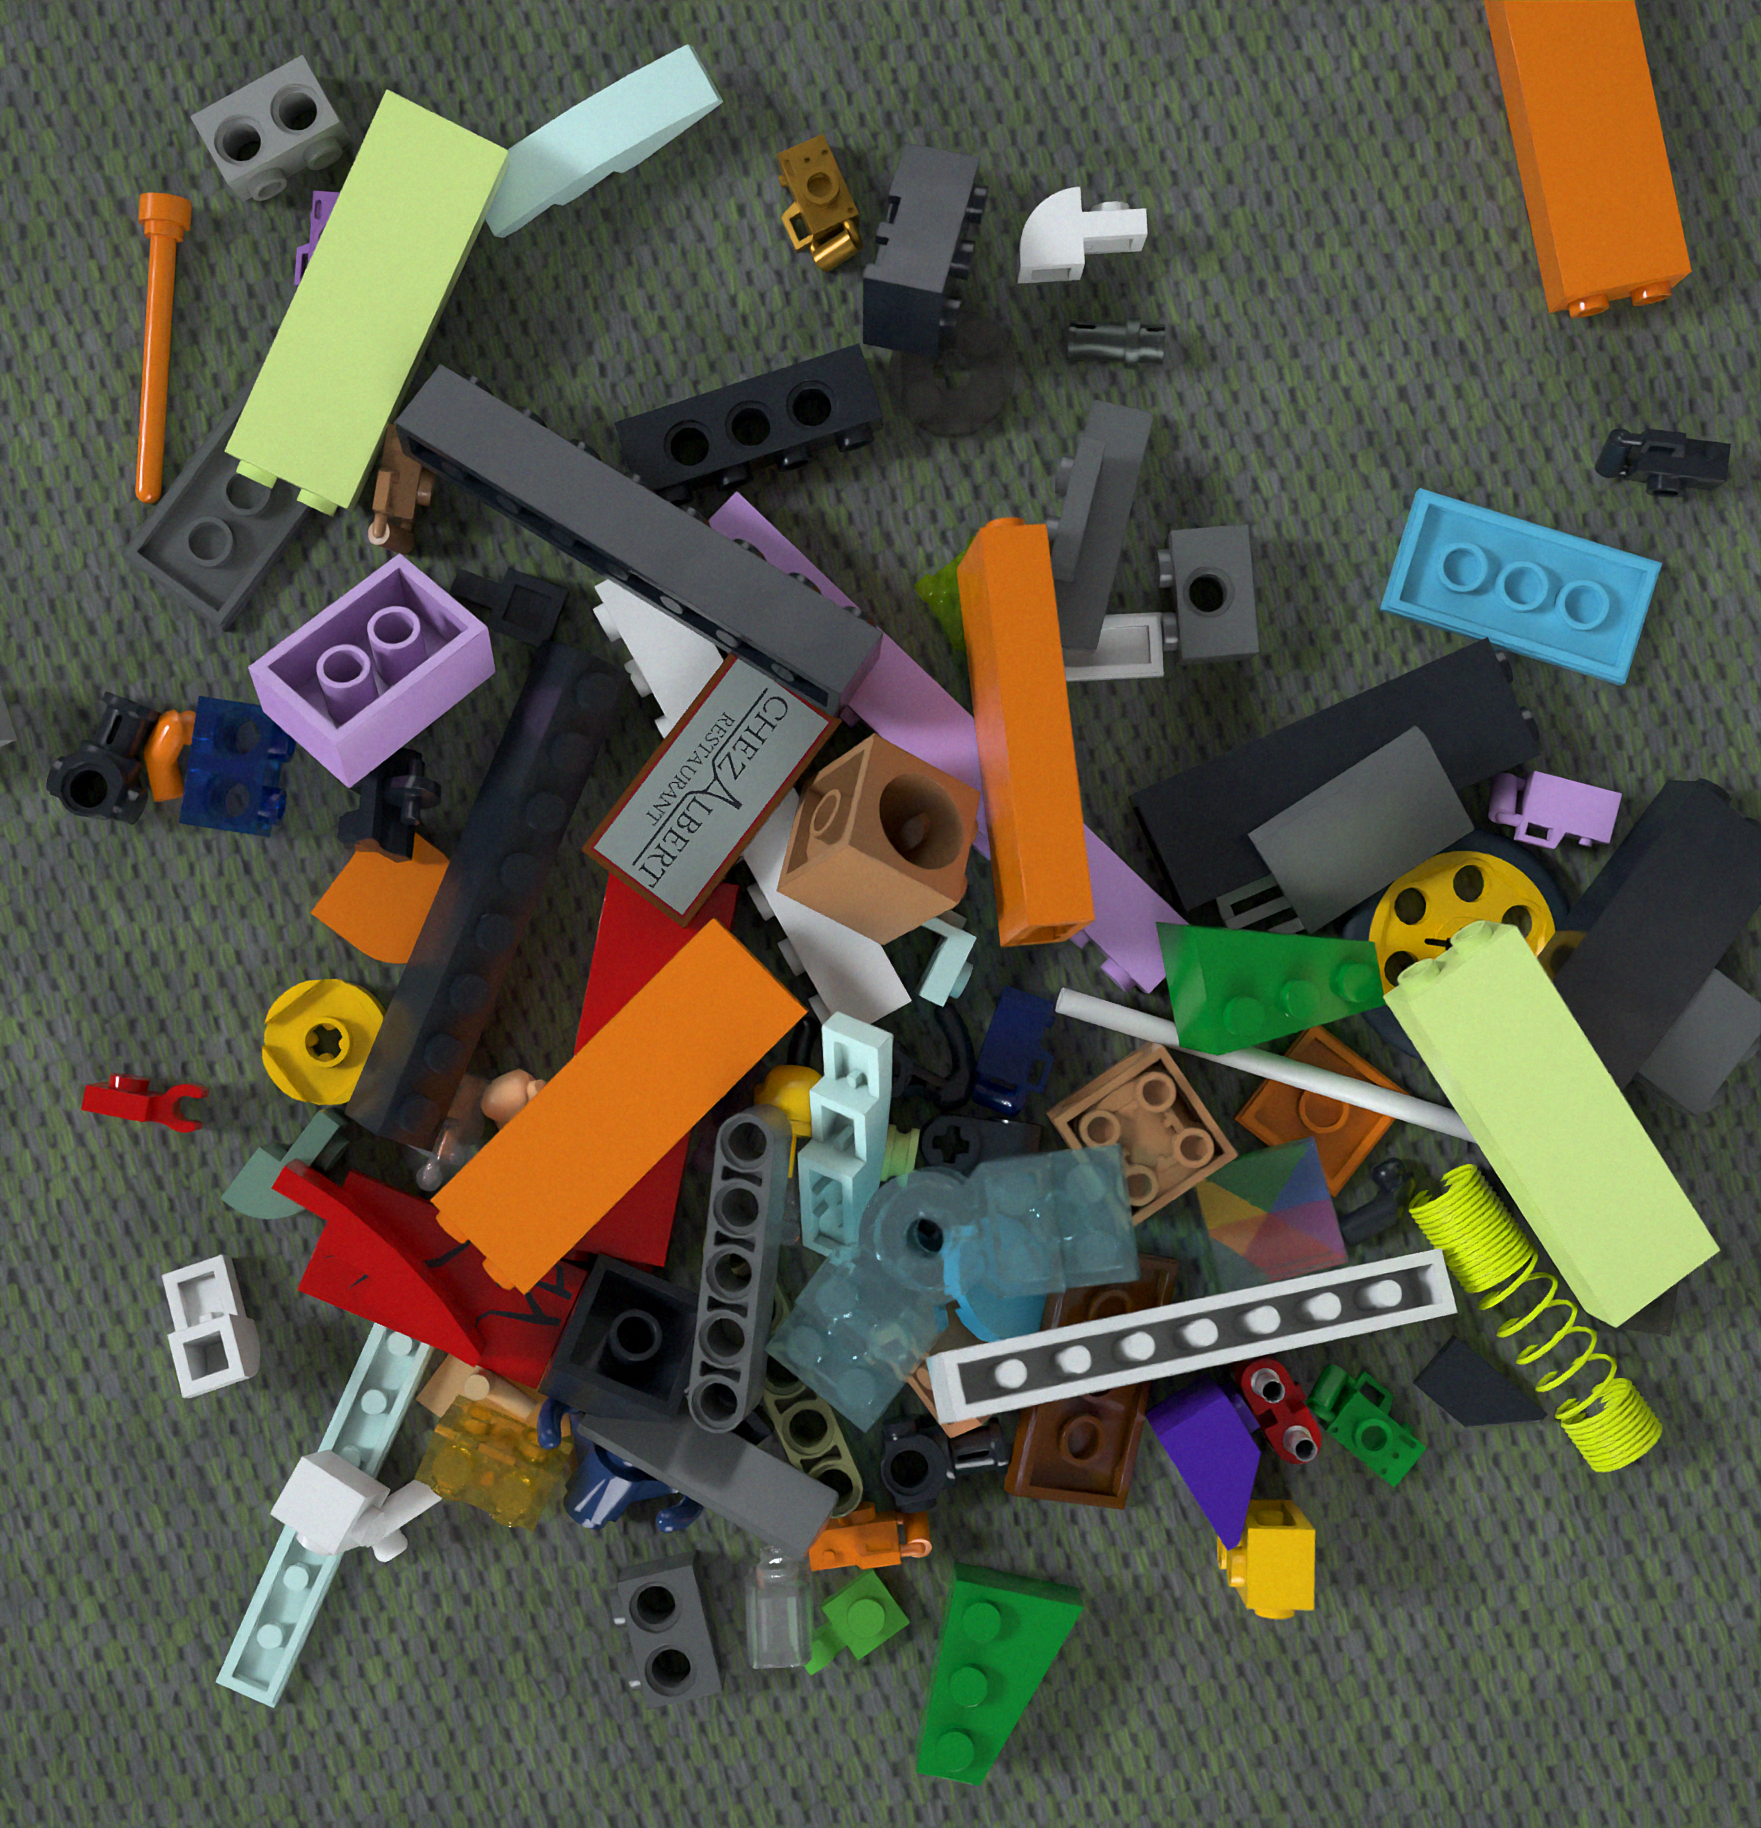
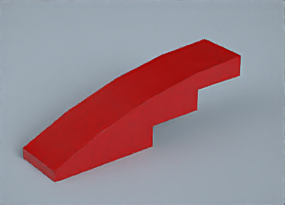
M298 1158L286 1164L271 1189L328 1221L329 1223L315 1245L373 1278L359 1302L475 1368L487 1346V1342L450 1289L412 1247L356 1197Z

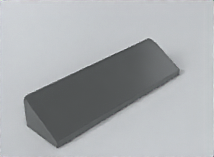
M683 1403L680 1404L675 1420L672 1423L599 1418L586 1413L576 1430L580 1435L798 1561L803 1560L823 1534L839 1500V1494L836 1490L732 1431L712 1433L702 1429L694 1421L689 1407Z

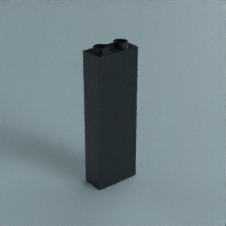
M1488 637L1130 795L1128 800L1178 912L1191 910L1270 875L1269 869L1248 834L1414 726H1417L1427 737L1455 792L1539 756L1540 753L1535 744L1539 740L1537 724L1530 711L1525 706L1519 707L1509 686L1513 682V672L1502 650L1499 648L1493 649Z
M1699 778L1697 781L1668 780L1537 956L1538 962L1621 1093L1761 905V822L1749 817L1743 818L1729 806L1732 800L1730 795L1720 786L1707 779Z

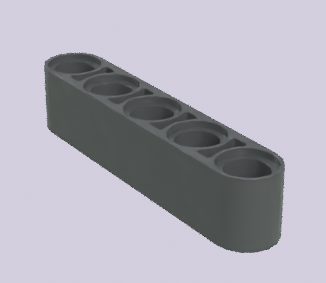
M756 1104L728 1118L720 1127L716 1141L688 1396L689 1411L694 1421L702 1429L712 1433H725L734 1429L756 1408L764 1392L792 1145V1126L786 1114L778 1107L770 1104ZM747 1122L756 1124L763 1130L767 1141L764 1153L756 1152L747 1145L744 1139V1127ZM738 1188L747 1189L756 1196L759 1202L758 1217L746 1215L740 1209L736 1196ZM731 1253L741 1255L749 1262L752 1268L751 1281L740 1279L733 1273L729 1261ZM723 1318L734 1320L741 1326L745 1337L744 1344L734 1343L726 1337L722 1325ZM716 1383L725 1384L734 1391L737 1397V1407L727 1406L719 1400L715 1389Z

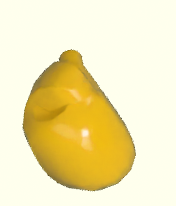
M776 1065L768 1072L764 1083L756 1085L753 1101L754 1105L770 1104L778 1107L786 1114L792 1126V1145L788 1178L791 1179L797 1138L812 1139L810 1090L823 1076L816 1070L804 1066Z

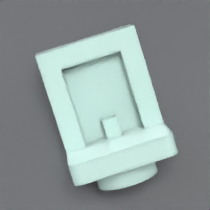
M946 910L921 924V926L941 935L914 991L917 995L942 1007L948 996L958 999L963 992L973 970V964L967 962L966 959L977 938L962 930L967 919L951 910Z

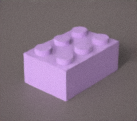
M400 553L248 667L263 712L348 788H351L496 672L488 627Z

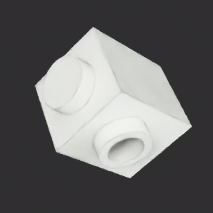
M328 1449L301 1457L270 1514L297 1531L296 1539L308 1550L324 1556H334L358 1546L363 1547L371 1541L384 1521L385 1512L380 1510L391 1489Z

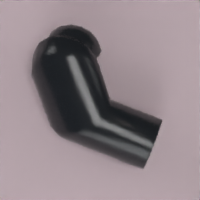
M1388 1158L1373 1168L1372 1180L1379 1186L1380 1190L1372 1201L1338 1218V1224L1344 1237L1353 1247L1400 1221L1416 1189V1182L1413 1172H1407L1399 1158Z

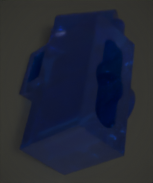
M1006 985L1003 986L974 1067L976 1071H979L973 1088L972 1099L974 1103L1014 1118L1023 1109L1029 1090L1040 1094L1043 1093L1055 1058L1039 1046L1045 1028L1051 1029L1055 1017L1050 1015L1054 1005L1053 1002ZM1034 1058L1046 1061L1037 1085L1026 1081ZM991 1076L1017 1085L1016 1090L1014 1091L991 1082Z

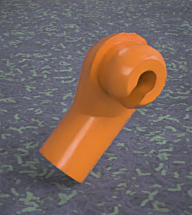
M172 709L160 715L144 745L143 757L154 802L186 796L177 758L184 744H195L203 736L201 719L194 711L188 710L178 713L175 709Z

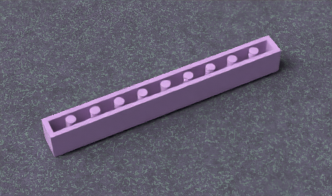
M737 491L708 520L712 529L733 541L739 538L754 545L764 555L766 562L786 574L796 572L804 575L816 584L821 591V595L842 608L845 606L858 608ZM883 632L878 661L839 718L849 728H852L860 721L872 734L879 735L981 792L976 815L979 828L972 846L990 861L974 718ZM1083 823L1095 921L1069 939L1080 949L1088 942L1092 943L1107 958L1100 968L1126 993H1129L1134 986L1143 993H1150L1166 977L1156 922L1189 924Z

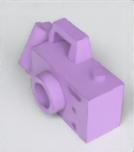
M1537 771L1524 774V778L1516 777L1510 773H1499L1492 778L1488 817L1495 823L1515 826L1514 840L1547 849H1555L1562 837L1565 836L1580 840V845L1592 847V844L1602 845L1610 843L1622 794ZM1517 790H1518V791H1520V793H1519V797H1518V801H1517V805H1516ZM1527 827L1547 832L1546 840L1525 835Z

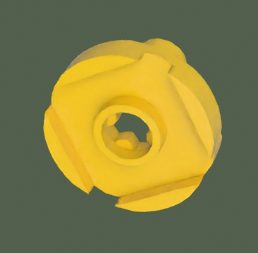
M343 979L310 980L291 987L273 1003L264 1023L267 1024L264 1033L265 1045H261L262 1060L269 1076L285 1094L302 1102H311L317 1105H336L349 1102L386 1015V1011L378 999L368 990ZM322 1025L328 1031L337 1028L341 1032L343 1038L338 1043L341 1052L336 1058L330 1053L318 1056L314 1052L312 1047L319 1041L317 1034L314 1032L318 1026Z

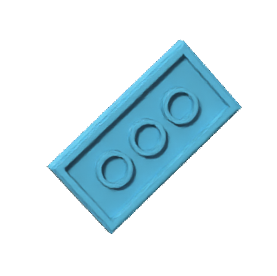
M1419 488L1415 493L1379 611L1474 641L1488 637L1491 646L1621 686L1626 683L1662 563Z

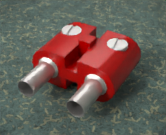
M1271 1353L1233 1361L1231 1363L1230 1376L1258 1422L1259 1429L1268 1441L1267 1443L1271 1450L1275 1451L1282 1460L1290 1464L1301 1465L1310 1462L1317 1456L1321 1448L1322 1437L1311 1413L1302 1402L1307 1397L1297 1381H1292L1287 1370Z

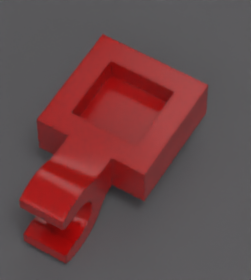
M111 1073L109 1082L105 1081L85 1086L81 1110L144 1123L149 1121L167 1125L174 1131L188 1133L202 1129L203 1122L186 1118L180 1109L181 1102L186 1096L192 1098L208 1097L209 1089L199 1083H185L172 1087L166 1093L148 1090L150 1083L148 1078L125 1073Z

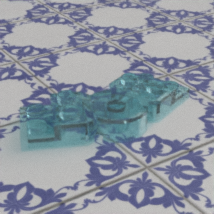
M1121 1143L989 1159L980 1163L969 1179L965 1178L963 1174L945 1167L919 1168L891 1179L880 1187L867 1203L860 1221L859 1242L846 1243L831 1251L795 1300L797 1305L764 1350L863 1432L867 1433L873 1428L948 1328L946 1303L959 1298L978 1283L997 1298L1002 1299L1065 1292L1071 1287L1138 1280L1141 1276ZM921 1219L932 1220L941 1228L944 1242L940 1252L928 1251L919 1243L917 1226Z

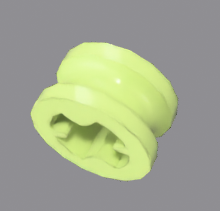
M888 1124L881 1181H887L889 1177L897 1176L902 1180L903 1185L910 1186L920 1129L912 1128L908 1133H900L896 1125Z

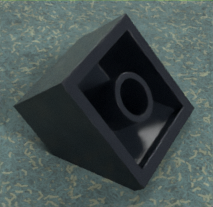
M599 1252L580 1288L538 1393L599 1418L672 1423L675 1420L691 1377L700 1295Z

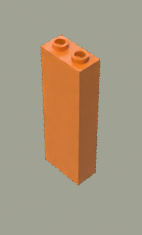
M1484 0L1549 313L1569 309L1570 317L1578 319L1606 311L1610 308L1608 301L1631 297L1633 306H1643L1670 297L1672 295L1671 288L1692 271L1635 0Z
M1005 517L992 520L985 527L979 529L957 568L1000 944L1001 947L1065 942L1095 921L1047 526L1046 524L1025 525V520L1022 518Z
M712 918L430 1200L440 1210L436 1215L438 1223L456 1241L464 1244L469 1239L487 1257L482 1263L483 1267L499 1285L507 1290H511L516 1286L525 1295L809 1010L719 919Z

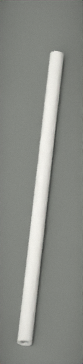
M1064 987L1059 994L1055 1009L1057 1013L1477 1143L1456 1110L1252 1046L1221 1056L1182 1048L1179 1046L1175 1022Z

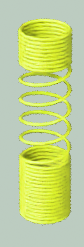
M1466 1164L1444 1174L1441 1181L1448 1180L1444 1186L1451 1185L1448 1192L1434 1201L1428 1202L1432 1196H1425L1428 1190L1419 1192L1409 1203L1407 1212L1412 1214L1411 1217L1415 1219V1223L1419 1224L1420 1229H1423L1422 1233L1427 1235L1426 1238L1430 1240V1244L1434 1245V1249L1441 1248L1445 1264L1449 1266V1270L1453 1272L1452 1275L1456 1276V1280L1460 1282V1285L1464 1287V1291L1467 1293L1481 1292L1500 1283L1520 1269L1533 1255L1529 1266L1512 1285L1498 1296L1497 1294L1500 1291H1493L1486 1295L1478 1303L1477 1309L1486 1310L1493 1307L1514 1292L1523 1282L1541 1277L1552 1280V1287L1544 1300L1517 1324L1515 1323L1519 1318H1512L1505 1322L1498 1329L1496 1336L1504 1338L1515 1333L1531 1322L1547 1307L1568 1305L1572 1308L1571 1317L1562 1330L1557 1331L1550 1342L1528 1357L1526 1356L1533 1352L1539 1344L1527 1347L1518 1355L1516 1364L1525 1365L1536 1360L1553 1348L1566 1334L1587 1332L1591 1335V1344L1584 1355L1577 1358L1567 1372L1547 1385L1545 1384L1558 1371L1546 1374L1538 1381L1535 1391L1546 1392L1555 1388L1578 1371L1586 1361L1606 1359L1611 1363V1371L1603 1383L1596 1385L1591 1390L1593 1394L1581 1404H1579L1580 1402L1574 1403L1577 1398L1568 1399L1555 1413V1418L1561 1420V1427L1565 1429L1568 1437L1576 1444V1448L1580 1450L1583 1458L1591 1465V1469L1596 1472L1614 1471L1634 1462L1651 1449L1662 1434V1423L1659 1422V1418L1655 1417V1413L1651 1411V1407L1647 1406V1402L1643 1400L1644 1397L1640 1396L1636 1386L1632 1385V1381L1627 1378L1613 1379L1617 1370V1361L1614 1357L1608 1354H1592L1597 1344V1332L1590 1327H1572L1578 1313L1577 1304L1571 1300H1552L1558 1287V1278L1552 1273L1546 1272L1531 1274L1538 1261V1250L1534 1248V1244L1530 1243V1239L1526 1238L1527 1234L1522 1232L1523 1229L1519 1228V1223L1515 1222V1218L1511 1217L1512 1213L1507 1212L1508 1208L1503 1206L1504 1202H1501L1500 1197L1496 1196V1192L1492 1191L1493 1187L1488 1185L1489 1181H1486L1485 1176L1481 1175V1171L1477 1170L1478 1166ZM1603 1397L1600 1403L1607 1402L1604 1406L1606 1409L1592 1418L1583 1419L1587 1412L1579 1413L1597 1398Z

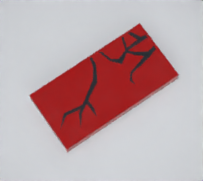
M352 1168L348 1172L342 1188L356 1197L412 1247L450 1289L487 1342V1346L476 1365L536 1390L589 1268L561 1258L525 1295L516 1286L511 1290H507L499 1285L485 1270L482 1263L487 1257L469 1239L462 1244L442 1228L436 1219V1215L440 1210L431 1201ZM318 1246L315 1247L297 1288L298 1291L442 1350L359 1302L373 1278Z

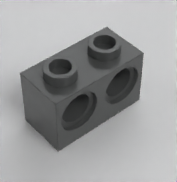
M697 1550L622 1568L616 1582L617 1588L610 1590L611 1609L617 1628L627 1626L632 1647L631 1651L625 1652L627 1676L633 1691L642 1689L646 1709L649 1710L723 1692L726 1670ZM651 1586L664 1587L672 1593L675 1604L666 1610L653 1609L644 1601L642 1591ZM667 1649L679 1650L687 1656L690 1666L681 1672H671L661 1666L657 1655Z

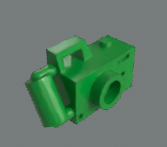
M1333 1364L1326 1365L1307 1397L1306 1405L1321 1418L1319 1425L1395 1488L1427 1448L1411 1435L1415 1429L1407 1422L1400 1426L1388 1416L1394 1395L1364 1370L1354 1379L1341 1367ZM1365 1381L1383 1394L1376 1404L1359 1392ZM1345 1387L1346 1390H1345L1344 1393L1340 1396V1398L1337 1400V1398H1338V1396L1340 1395L1342 1389Z

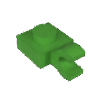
M869 1568L821 1602V1609L829 1621L796 1644L798 1648L796 1656L810 1676L830 1663L846 1645L859 1661L908 1625L910 1619L876 1570Z

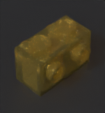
M458 1394L437 1423L414 1479L430 1486L436 1495L450 1501L462 1500L489 1512L490 1516L502 1525L523 1527L534 1532L550 1502L574 1445L562 1440L556 1448L544 1449L539 1445L536 1428L525 1423L522 1424L512 1417Z

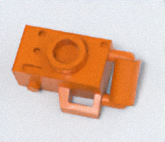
M862 1501L847 1516L836 1519L830 1518L825 1531L809 1551L811 1571L857 1565L861 1569L901 1564V1557H925L932 1550L928 1513L926 1510L915 1513H900L895 1510L876 1512L875 1503ZM898 1525H904V1544H900Z

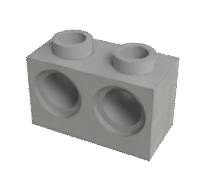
M303 55L190 116L225 181L242 202L251 197L257 201L274 197L286 187V178L306 167L311 170H320L332 165L342 156L343 150L341 148L353 142L318 77ZM305 111L317 112L316 119L311 126L304 130H292L293 121L299 114ZM251 141L261 142L258 153L252 159L237 161L238 151L244 144Z

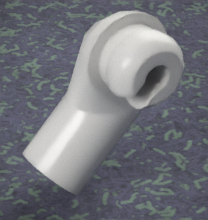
M426 1472L385 1499L380 1510L385 1512L384 1521L375 1536L366 1544V1548L370 1546L373 1548L377 1560L387 1562L407 1548L408 1542L401 1533L400 1527L442 1500V1496Z

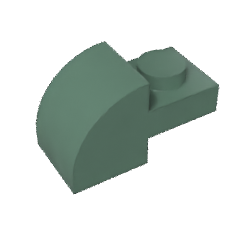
M334 1107L319 1110L288 1152L275 1142L260 1146L220 1199L235 1210L260 1219H279L305 1210L304 1207L274 1191L271 1187L283 1167L295 1158H298L314 1170H317L319 1167L323 1171L328 1172L341 1158L350 1144V1141L342 1135L351 1125L352 1121Z

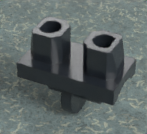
M401 747L351 788H348L360 795L359 810L345 812L339 818L337 838L341 843L358 852H377L396 863L412 860L415 826L420 823L421 809L437 806L441 802L442 793L441 786L436 781L424 777L425 762L422 761L423 754L416 750Z

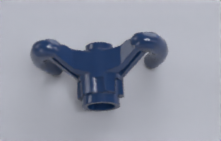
M550 1397L542 1404L537 1418V1436L539 1445L544 1449H554L561 1443V1422L565 1414H570L578 1466L564 1485L567 1493L563 1498V1505L569 1516L578 1524L589 1529H602L609 1521L616 1522L630 1502L679 1493V1491L580 1435L576 1430L586 1412ZM682 1494L683 1498L677 1505L661 1510L658 1513L656 1525L663 1533H672L687 1528L700 1517L705 1506Z

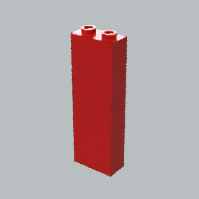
M609 872L573 1057L712 918L719 919L733 933L742 890L741 886L721 882L690 925L684 929ZM695 1125L562 1257L563 1259L589 1261L590 1253L599 1254L600 1252L607 1256L615 1257L616 1260L649 1274L652 1273L653 1265L665 1266L670 1257Z

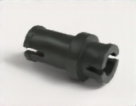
M1128 317L1127 323L1089 322L1070 319L1067 361L1124 362V369H1137V363L1163 366L1166 323H1159V325L1140 324V317Z

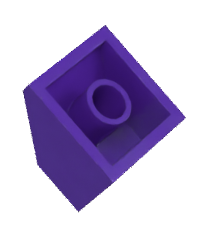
M1206 1373L1148 1409L1145 1416L1226 1550L1229 1551L1240 1543L1261 1454L1250 1434L1259 1429L1260 1426L1241 1395L1237 1394L1229 1381L1219 1387L1210 1374Z

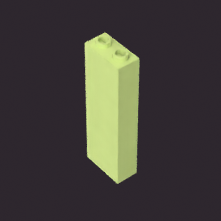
M386 90L225 449L226 453L241 460L236 470L237 473L273 489L277 478L299 487L301 491L297 501L333 517L337 506L353 513L385 442L387 427L389 424H393L510 165L509 150Z
M1485 920L1473 922L1459 930L1450 940L1453 946L1436 959H1424L1405 969L1397 978L1400 985L1384 995L1383 998L1584 1310L1617 1328L1719 1252L1720 1249L1518 928L1514 925L1491 921L1486 922Z

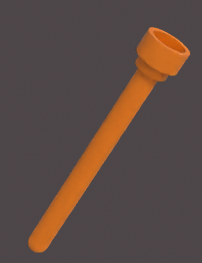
M143 193L139 198L138 223L144 226V236L150 239L135 486L137 498L145 504L157 502L162 494L177 243L184 241V231L191 230L192 202L190 200L166 193Z

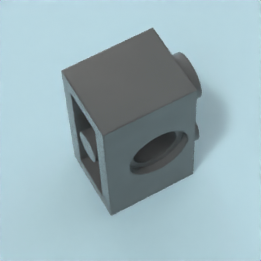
M1249 525L1171 530L1164 540L1165 549L1155 550L1154 558L1157 587H1168L1170 612L1161 613L1160 615L1163 651L1174 652L1175 666L1252 659L1259 653ZM1196 582H1205L1212 585L1219 594L1220 603L1218 610L1203 612L1194 607L1189 598L1190 585Z

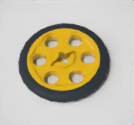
M1474 827L1475 829L1346 911L1341 927V938L1375 942L1384 995L1395 988L1385 977L1384 971L1385 963L1390 955L1398 951H1405L1412 956L1415 963L1428 958L1434 960L1446 951L1445 947L1428 945L1425 943L1426 938L1446 941L1447 938H1452L1460 928L1462 929L1479 920L1501 923L1505 912L1515 905L1525 908L1531 916V931L1524 939L1537 958L1571 912L1569 902L1555 875L1532 851L1508 836ZM1466 865L1476 867L1484 879L1482 893L1471 902L1461 900L1453 888L1455 874ZM1408 888H1414L1419 891L1426 902V910L1422 919L1412 925L1401 922L1396 916L1394 909L1398 894ZM1387 1003L1386 1005L1360 1012L1362 1018L1384 1041L1410 1057L1423 1060Z

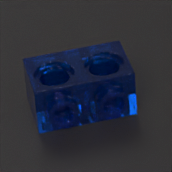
M204 696L198 697L179 818L180 824L269 838L271 837L272 825H281L287 806L286 789L278 787L282 762H291L295 753L296 741L263 712L261 705ZM254 721L259 729V741L252 751L241 754L235 744L236 733L244 723ZM242 783L248 790L249 804L241 815L232 817L226 809V795L233 786Z

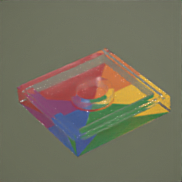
M1314 1136L1238 1155L1194 1185L1224 1294L1349 1262Z

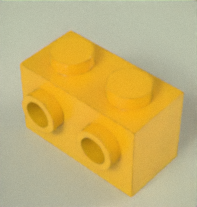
M1250 1499L1239 1545L1227 1551L1217 1535L1219 1569H1226L1229 1587L1236 1588L1247 1609H1255V1614L1264 1618L1288 1619L1294 1617L1295 1610H1314V1527L1293 1500Z

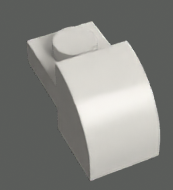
M1080 187L1068 188L1051 195L1036 207L1023 229L1017 257V283L1080 280L1085 265V254L1142 251L1148 234L1146 208L1129 209V204L1113 201L1097 204L1091 208V212H1082Z
M222 1254L162 1275L176 1331L167 1336L183 1398H192L255 1376L260 1366L259 1335L254 1320L246 1317L232 1258Z

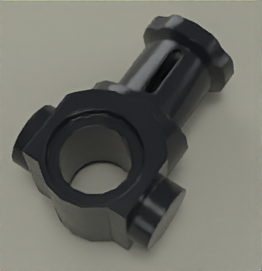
M105 691L102 700L107 706L93 740H81L76 753L67 757L61 756L55 761L47 777L46 789L50 792V795L58 797L64 807L74 815L105 821L116 819L133 825L142 815L148 799V791L142 788L139 778L144 764L136 756L150 722H157L161 713ZM102 774L107 781V796L102 803L94 807L88 800L87 789L91 780L97 775Z
M919 1414L895 1416L882 1422L885 1444L881 1451V1477L885 1487L895 1495L896 1505L900 1513H915L933 1508L937 1505L936 1497L941 1490L955 1488L957 1486V1478L960 1476L996 1470L999 1475L1007 1474L1008 1463L998 1416L989 1418L985 1426L976 1427L953 1438H949L940 1425L928 1427L921 1423ZM904 1450H915L926 1458L927 1465L918 1475L903 1476L894 1470L891 1464L893 1458Z

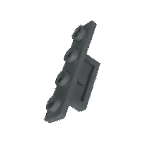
M1100 400L1093 401L1084 436L1081 435L1076 457L1063 455L1055 493L1066 495L1061 517L1049 515L1046 522L1062 648L1087 654H1093L1097 650L1153 422V414L1149 411Z

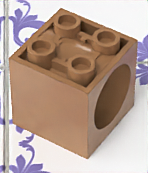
M874 733L803 782L776 891L884 946L901 935L915 930L919 925L946 910L953 909L962 899L967 888L965 869L969 849L977 836L979 828L976 815L981 792Z
M1147 1041L1045 1111L1114 1215L1127 1230H1130L1238 1156L1165 1047L1155 1042Z

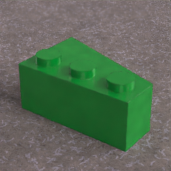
M1156 922L1179 1046L1182 1048L1221 1056L1386 1005L1383 998L1384 992L1375 942L1333 936Z
M954 1561L915 1745L916 1773L976 1786L982 1784L1084 1608L1078 1587Z

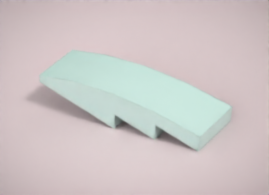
M687 44L627 75L572 107L509 148L510 165L485 218L493 235L504 238L522 228L551 205L558 204L563 206L581 196L613 171L623 173L640 164L723 103L694 47Z
M836 1011L822 1025L824 1076L810 1090L812 1139L797 1154L803 1246L856 1270L863 1262L877 1202L886 1148L892 1089L893 1034Z

